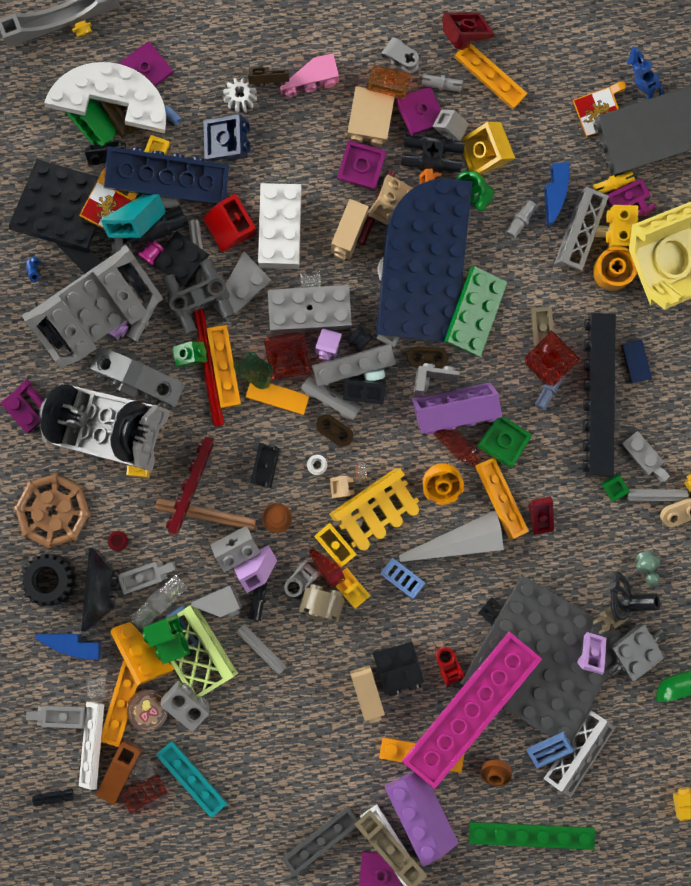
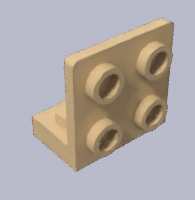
M387 175L380 194L369 210L368 215L387 225L393 209L413 187Z

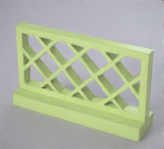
M190 605L177 615L178 618L184 615L188 621L187 630L183 629V632L186 633L185 638L187 642L189 634L197 635L199 639L198 647L189 646V649L197 650L195 661L182 657L177 659V661H171V664L183 684L186 683L192 688L194 680L204 682L202 692L196 694L192 688L193 693L199 697L233 678L238 672L200 610ZM200 651L209 655L208 665L198 662ZM183 662L193 664L191 675L184 674L181 670ZM197 666L208 668L205 679L195 677ZM211 669L218 671L223 679L218 682L209 680Z

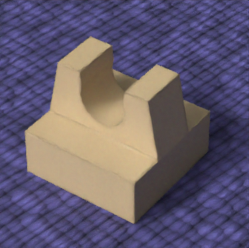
M348 476L330 478L332 498H342L355 494L354 490H349L348 483L354 482L353 478Z

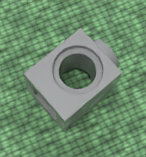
M442 109L433 127L442 136H446L447 140L461 141L469 123L455 110Z

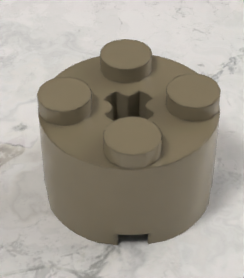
M311 584L309 588H305L298 613L302 614L305 611L307 612V617L324 622L334 619V624H338L345 601L342 597L343 593L336 590H331V592L322 591L323 587Z

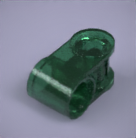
M248 352L245 358L234 363L236 373L255 387L266 389L270 386L273 366L255 353Z

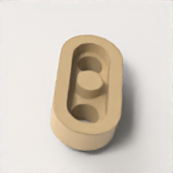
M691 498L663 508L660 514L662 522L668 527H675L691 521Z

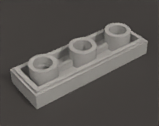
M311 376L306 379L301 387V390L305 391L307 396L317 398L328 408H334L344 418L354 419L361 409V406L355 402L343 400V395L328 386H317L316 380Z

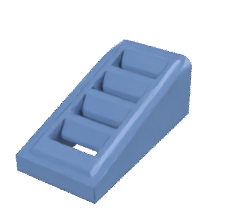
M394 558L389 561L380 573L411 599H414L425 585L424 581ZM396 565L398 568L390 577L388 573ZM402 570L404 572L398 581H395V577ZM409 575L411 578L403 587L401 583ZM415 580V581L418 582V583H417V584L415 585V587L411 590V592L408 591L407 589L410 587V585H411V584L413 583V581Z

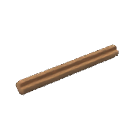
M159 498L156 502V510L175 514V502ZM193 505L189 506L186 517L237 528L247 526L251 531L255 529L256 520L253 518Z

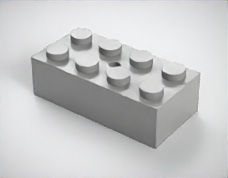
M349 285L268 290L271 334L321 331L322 328L330 331L352 328ZM311 305L313 307L312 310H307V306Z

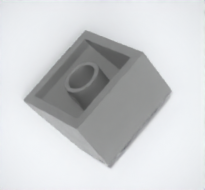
M233 585L191 602L195 608L219 617L226 616L227 619L240 614L239 609L243 608Z

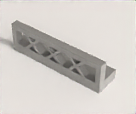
M589 187L580 191L554 265L560 267L567 265L579 271L583 270L606 206L608 195ZM592 195L602 199L598 208L593 209L590 202ZM591 213L594 223L587 228L584 218L585 215ZM584 232L587 242L585 245L580 246L577 237L580 233ZM577 250L581 257L579 264L570 261L572 252Z
M589 709L570 742L574 748L573 762L566 765V756L555 760L544 780L571 797L616 727ZM592 717L599 720L595 728L588 730V722ZM585 735L586 742L583 746L577 747V739ZM562 770L563 777L559 783H556L552 778L557 771Z

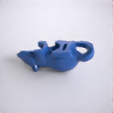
M633 46L627 64H632L637 87L644 94H647V100L653 98L656 88L659 89V96L665 94L658 74L651 70L653 66L652 61H646L638 48Z

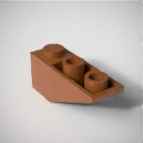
M128 739L122 741L96 796L115 805L144 750L143 747Z

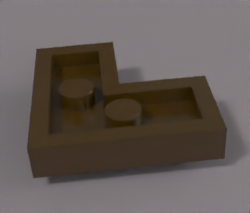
M269 67L249 68V84H253L254 87H263L265 83H273L276 86L285 85V82H289V69L269 71Z

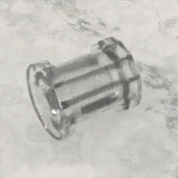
M320 271L314 274L300 273L301 288L322 287Z

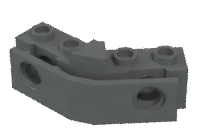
M99 346L89 367L91 371L97 373L96 378L105 382L108 379L112 380L111 384L119 387L118 390L124 394L135 397L139 391L138 396L150 400V398L158 400L156 404L166 409L169 406H176L185 387L182 382L101 346ZM161 384L163 391L161 394H158L157 387Z

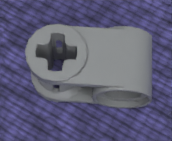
M392 37L381 53L384 60H389L390 64L397 66L406 73H414L419 67L418 53L397 38Z
M305 559L285 583L284 589L286 594L290 597H298L305 588L312 584L321 572L316 571L308 564V560ZM291 582L298 583L300 587L299 592L296 594H291L288 591V585Z

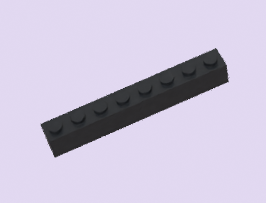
M591 313L588 319L584 321V330L588 331V339L584 340V351H587V359H584V371H587V379H584L583 388L584 391H587V399L583 401V410L587 411V419L583 420V431H586V439L583 440V451L586 452V460H583L582 469L583 472H586V477H613L616 314Z

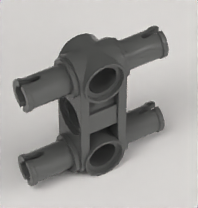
M211 258L200 262L206 276L204 282L185 290H180L174 274L162 279L169 294L168 301L175 318L180 320L185 335L198 331L191 317L192 312L211 304L217 303L223 319H228L235 315L228 299L230 294L223 277L217 273ZM215 285L223 286L220 293L212 292ZM180 300L185 302L182 309L175 308L176 302Z

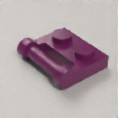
M29 379L21 383L14 392L1 402L2 406L27 434L40 424L39 415L23 398L22 394L26 391L40 408L44 401L32 387L33 384Z

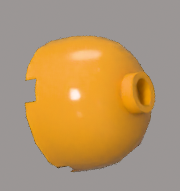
M435 464L426 471L423 477V492L429 501L431 499L436 504L445 505L455 502L461 492L463 493L464 491L463 478L459 470L451 464Z

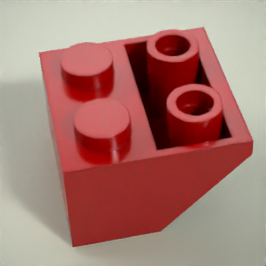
M236 193L219 202L202 218L222 253L257 234L256 227Z

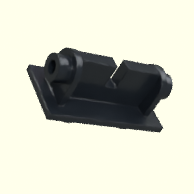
M121 141L107 144V147L126 149L125 142L121 143ZM98 144L89 145V147L85 148L84 153L88 165L106 163L107 148Z

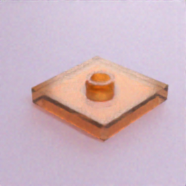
M374 64L366 89L405 99L412 74Z

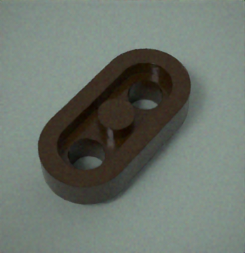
M414 347L409 351L407 359L408 363L414 368L427 363L433 364L435 368L440 369L447 364L448 354L443 348ZM420 355L421 360L415 361L414 356ZM436 355L441 357L440 362L434 360Z
M322 415L318 418L316 428L321 435L340 447H346L352 443L353 432L349 427L330 415ZM324 422L330 423L329 429L322 427ZM342 433L347 435V439L344 441L339 438Z

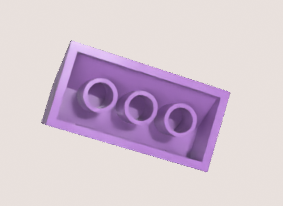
M491 382L412 398L421 434H434L437 430L442 429L454 430L457 426L461 425L473 426L480 421L493 422L497 418L502 417L499 394Z
M414 771L384 785L422 866L443 857L459 844L431 785Z

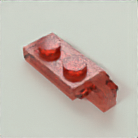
M457 428L454 430H437L433 434L458 461L460 460L464 463L467 460L473 468L480 462L473 454L476 452V449Z

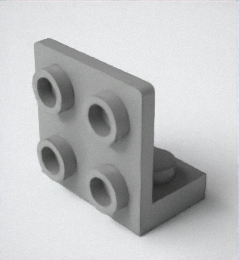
M424 363L423 366H419L417 369L413 396L421 397L424 392H427L430 378L456 381L460 376V371H455L456 368L444 366L443 369L435 368L433 364Z

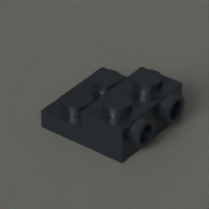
M412 641L373 653L384 694L389 693L391 697L401 694V689L409 687L410 691L421 688L424 678Z

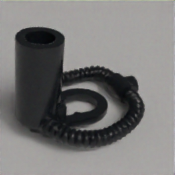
M618 571L615 572L613 581L609 583L611 610L615 618L625 620L630 612L659 610L660 598L658 594L632 595L631 587L626 577ZM619 580L623 583V586L626 590H624L622 586H620ZM618 593L624 597V600L621 602L618 600ZM617 606L622 609V614L619 613Z

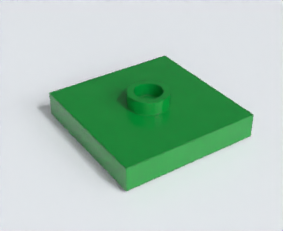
M502 415V417L497 418V420L491 423L477 447L509 469H512L531 439L532 434Z

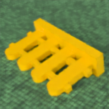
M394 468L329 513L333 521L341 522L338 526L341 530L345 529L353 540L350 542L353 548L357 546L359 550H367L370 546L367 538L372 534L375 538H384L386 536L384 526L388 523L393 527H400L403 523L400 515L405 511L411 516L418 514L419 507L417 503L419 500L417 497L413 498L405 487L408 485V482L400 479L404 476L401 468ZM390 486L391 489L385 492L384 489ZM393 494H395L402 505L398 510H396L389 499ZM371 498H374V501L370 504L367 502ZM379 506L386 517L382 521L378 519L373 511V508ZM357 509L358 512L352 516L351 512ZM360 517H362L369 528L365 533H363L356 522Z

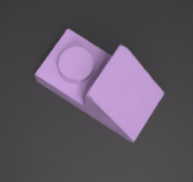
M586 632L583 640V652L577 661L582 669L601 675L604 674L606 637Z

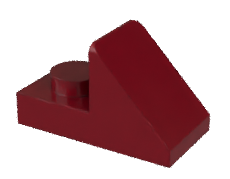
M552 497L531 500V505H528L534 535L553 532L554 511Z

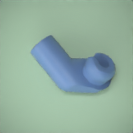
M165 106L166 120L169 119L175 126L179 125L182 118L171 107Z

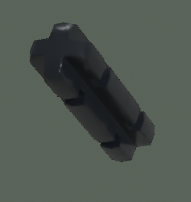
M66 789L63 792L60 790L48 792L44 795L36 794L32 796V803L34 807L43 804L61 803L63 800L65 802L72 801L74 799L73 789Z

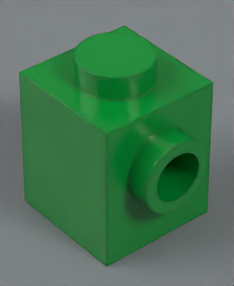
M190 341L172 347L176 367H192L207 362L204 342Z

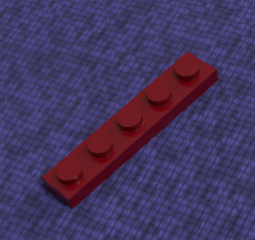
M205 437L204 442L200 441L196 453H199L196 461L192 460L189 468L191 472L190 477L184 480L181 488L184 492L181 498H177L174 505L176 510L174 517L170 516L166 525L170 536L178 537L214 446L212 438Z

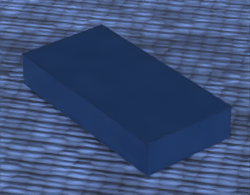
M638 340L622 344L631 384L651 380L652 376L643 341Z

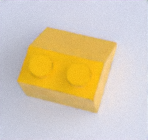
M486 122L461 139V141H465L463 155L469 171L483 174L502 167L515 159L501 122Z

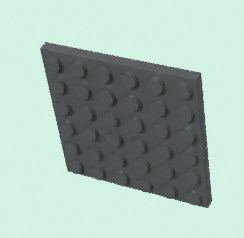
M521 575L460 683L462 685L466 684L510 631L539 655L542 660L502 708L551 737L565 732L566 737L571 742L609 672H607V669L615 664L614 655L609 647L624 635L616 630H608L603 634H599L602 626L600 623L593 624L596 618ZM586 632L606 637L603 675L584 670L577 663L583 652V640Z

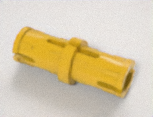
M629 170L618 176H610L608 180L593 184V189L602 188L598 192L603 194L612 190L616 191L619 187L635 182V177L626 179V177L633 175V172Z

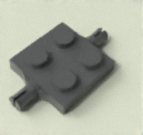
M640 623L611 645L609 648L614 655L616 663L607 669L608 674L613 677L622 670L629 681L634 682L664 659L657 644V641L666 636L663 629L660 628L651 635L646 626Z

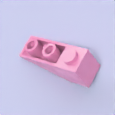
M328 54L313 58L289 79V82H285V85L280 86L281 96L293 97L302 91L310 93L319 87H334L336 83H339V74L334 55Z

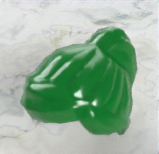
M461 172L456 178L457 180L472 182L470 204H474L477 210L485 211L486 207L493 200V188L487 185L484 177L478 172Z

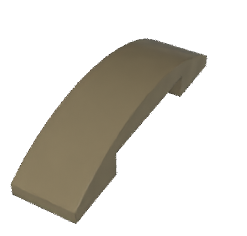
M371 810L354 824L407 886H417L427 877L426 873L396 841Z

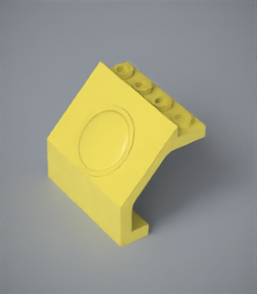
M691 202L632 225L629 252L650 306L657 303L665 310L691 299Z

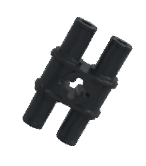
M428 134L423 135V137L405 135L404 147L418 148L423 152L420 156L402 153L401 166L416 167L420 171L433 169V171L443 173V171L461 173L462 160L445 159L443 155L446 152L464 154L465 141L447 140L446 136L435 137L428 136ZM435 148L436 153L434 154L433 158L431 159L430 154L432 153L433 149Z
M178 206L166 211L141 238H128L132 248L147 241L153 243L156 239H161L167 235L171 236L173 231L189 226L181 207Z

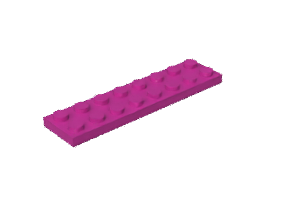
M509 631L403 758L402 762L435 789L536 668L542 658Z

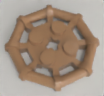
M55 472L53 475L34 481L29 480L17 505L14 506L22 531L21 535L43 545L48 550L71 541L76 542L88 517L91 516L83 492L84 487ZM52 483V490L41 493L38 489ZM59 484L71 490V492L66 495L58 491ZM33 492L37 496L31 507L25 506ZM75 496L80 510H74L71 499ZM55 505L58 513L50 517L47 510ZM25 512H31L34 524L28 525ZM74 515L79 516L74 528L71 529L69 524ZM37 527L48 532L46 538L34 532ZM65 529L67 533L57 538L53 537V532Z

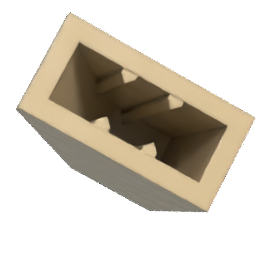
M370 665L350 671L364 720H369L370 723L382 720L381 716L385 714Z

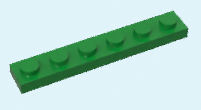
M469 821L468 843L595 850V828Z

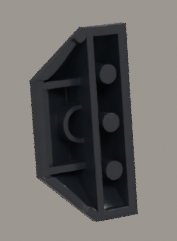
M89 548L81 625V631L83 632L89 631L111 612V608L115 607L116 596L112 595L113 587H117L118 577L114 575L115 570L96 548Z

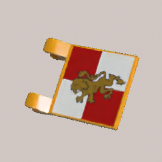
M624 81L573 100L586 137L596 134L593 127L594 118L619 109L614 95L625 91L626 84Z
M105 168L79 215L103 229L101 219L135 200L138 194L129 192L128 196L117 190L104 189Z

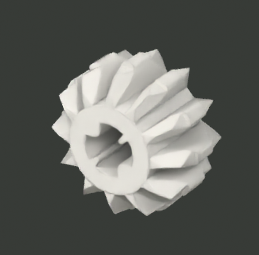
M234 78V84L228 82V89L223 90L224 95H226L224 102L228 103V108L232 109L235 107V112L237 113L240 108L246 113V106L253 108L252 102L257 101V96H255L257 90L252 88L253 84L246 83L245 78H242L241 82Z

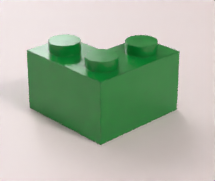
M177 614L143 627L144 641L149 644V647H157L156 655L162 661V664L185 657L191 653Z

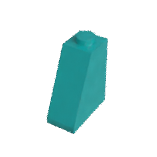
M159 194L142 195L101 219L108 238H141L166 213Z

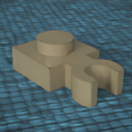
M611 606L599 613L600 617L595 619L593 624L600 623L602 630L599 631V634H603L608 630L616 629L626 622L627 618L625 620L615 618ZM617 606V609H618L619 613L622 614L623 612H622L621 609Z

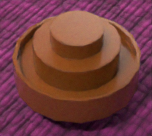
M273 503L265 508L262 514V523L267 530L273 533H282L290 527L292 514L288 507L281 503Z
M501 760L486 761L481 768V778L490 785L503 786L510 782L512 769Z

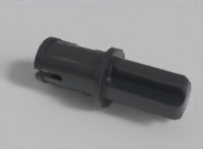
M267 581L265 584L254 589L253 597L250 598L252 602L248 619L261 621L263 605L266 603L264 599Z

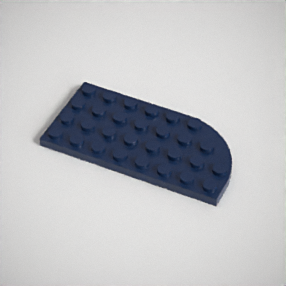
M444 178L424 182L407 192L393 209L386 230L376 335L444 342L461 296L472 190L471 181Z

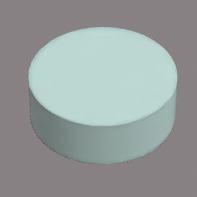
M381 368L364 373L365 380L376 381L385 377L384 369Z

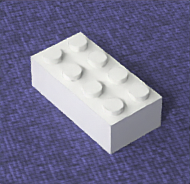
M261 183L258 250V265L260 268L299 269L301 184Z

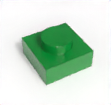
M619 473L601 483L612 502L630 492Z

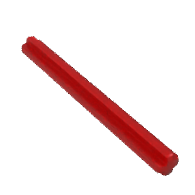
M202 308L193 312L195 327L198 330L196 331L198 342H204L207 352V362L202 363L212 421L215 427L224 425V418L217 390L205 313Z

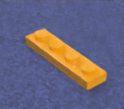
M471 43L468 48L459 50L454 58L512 110L527 96V92Z
M227 325L207 328L221 409L241 405Z
M491 458L476 465L477 472L509 541L529 532L496 459Z
M123 660L101 736V742L116 747L121 745L128 722L126 712L129 699L137 692L138 688L125 660Z
M382 737L379 759L402 762L403 758L416 743ZM464 754L450 771L462 772Z

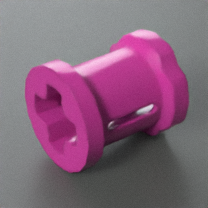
M155 241L153 243L149 242L142 253L139 252L138 256L153 266L154 259L164 248Z

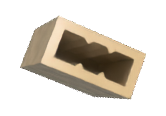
M356 86L347 138L357 143H362L363 141L371 142V145L381 147L382 144L387 145L395 93Z
M349 199L331 243V253L334 254L335 258L342 261L351 259L367 220L369 206Z

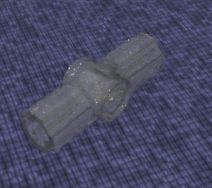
M175 574L162 588H158L146 599V603L132 614L130 618L143 630V627L149 625L158 615H162L188 586Z

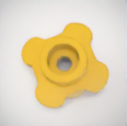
M86 20L76 23L75 28L72 30L73 33H76L77 37H82L92 32L91 22L86 23Z

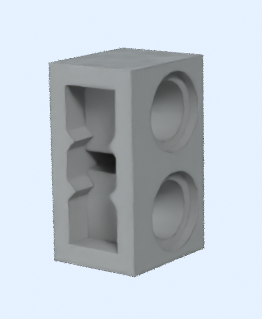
M177 681L161 698V707L192 732L209 715V703L202 696L197 697L193 693L192 688L186 683L182 684ZM182 696L184 699L181 701L174 700V697ZM194 708L199 710L196 714H192L189 711Z

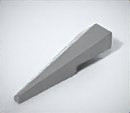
M492 511L400 554L399 561L404 562L504 550L498 515L496 511Z

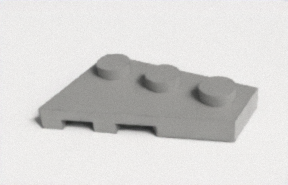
M245 251L225 284L230 294L228 299L235 314L272 282ZM217 303L214 304L213 307H214V308L220 313V315L222 316V314H221V312H220V310H219V307H218Z

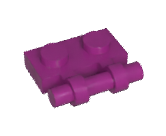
M642 178L607 194L609 196L607 203L610 208L613 205L637 204L639 207L638 218L647 217L650 215V212L656 210L654 203L647 205L645 202L651 195Z

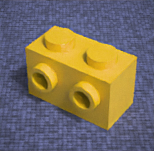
M613 205L606 215V221L609 223V231L606 232V243H609V248L622 246L629 249L632 225L638 223V206Z

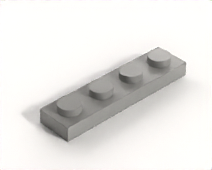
M386 344L312 365L316 384L321 386L395 365L396 363L391 344Z

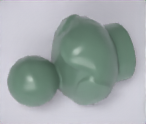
M651 550L639 553L636 556L638 561L636 564L637 571L647 574L645 579L648 585H658L660 577L654 571L660 566V559L653 556Z

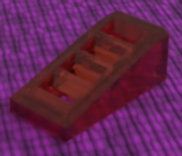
M315 549L309 550L314 564L330 587L333 588L345 581V576L340 566Z
M156 774L123 793L120 797L129 814H132L168 792L159 775ZM153 781L155 782L156 786L160 791L157 794L155 793L151 785V782ZM146 785L152 795L150 798H148L143 788ZM137 790L140 791L145 801L141 802L136 794ZM130 794H132L137 804L134 807L128 797Z

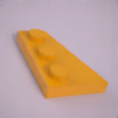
M131 622L111 629L110 633L137 686L175 670L169 662L162 664V661L156 655V648L154 646L149 647V644L144 641L143 635Z

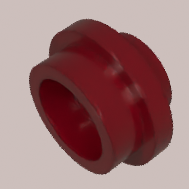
M114 531L108 537V546L114 551L124 550L129 542L127 535L122 531Z

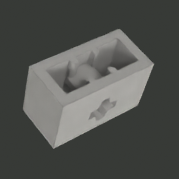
M247 526L210 544L223 572L261 553Z

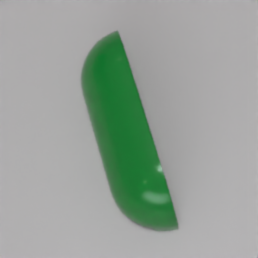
M89 99L85 116L66 112L93 145L104 146L115 136V127L95 99Z
M691 670L664 678L657 688L656 702H667L691 696Z

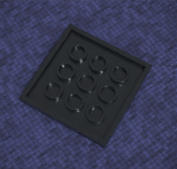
M37 159L9 223V230L88 252L98 226L79 215L99 177Z

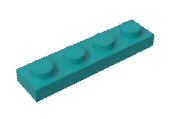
M173 740L156 754L160 761L211 818L227 805L228 802Z

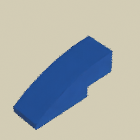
M569 162L553 163L550 168L551 183H547L544 187L547 227L553 225L565 201L569 183Z
M36 634L38 641L58 652L83 659H101L102 642H81V634Z

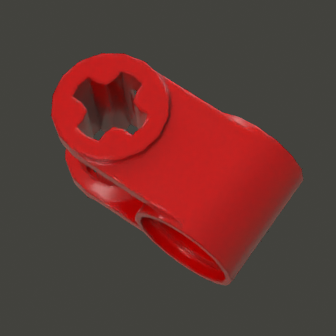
M446 646L438 648L435 658L444 683L448 688L450 684L462 680L465 675L453 650ZM449 651L450 659L445 662L441 661L439 657L441 652Z

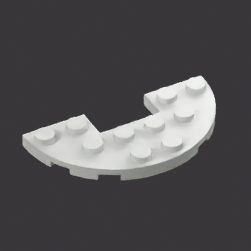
M95 62L70 70L54 83L44 102L47 108L85 116L88 102L91 98L127 106L125 125L165 133L166 129L165 106L158 90L141 73L117 63Z

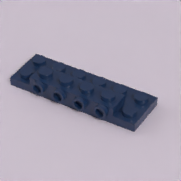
M108 146L103 188L145 195L159 194L160 197L217 205L226 199L229 165L207 162L201 157L187 159L182 154L168 156L164 155L162 151H152V153H149L137 147H133L130 150Z

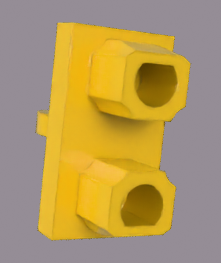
M347 567L331 580L333 585L339 592L343 593L344 598L354 609L371 596Z

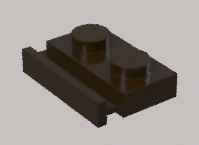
M101 102L102 109L121 138L142 129L125 125L127 106Z

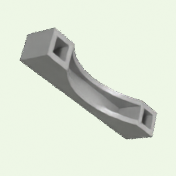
M69 0L46 10L15 13L1 18L0 31L8 47H12L119 8L120 4L118 0Z

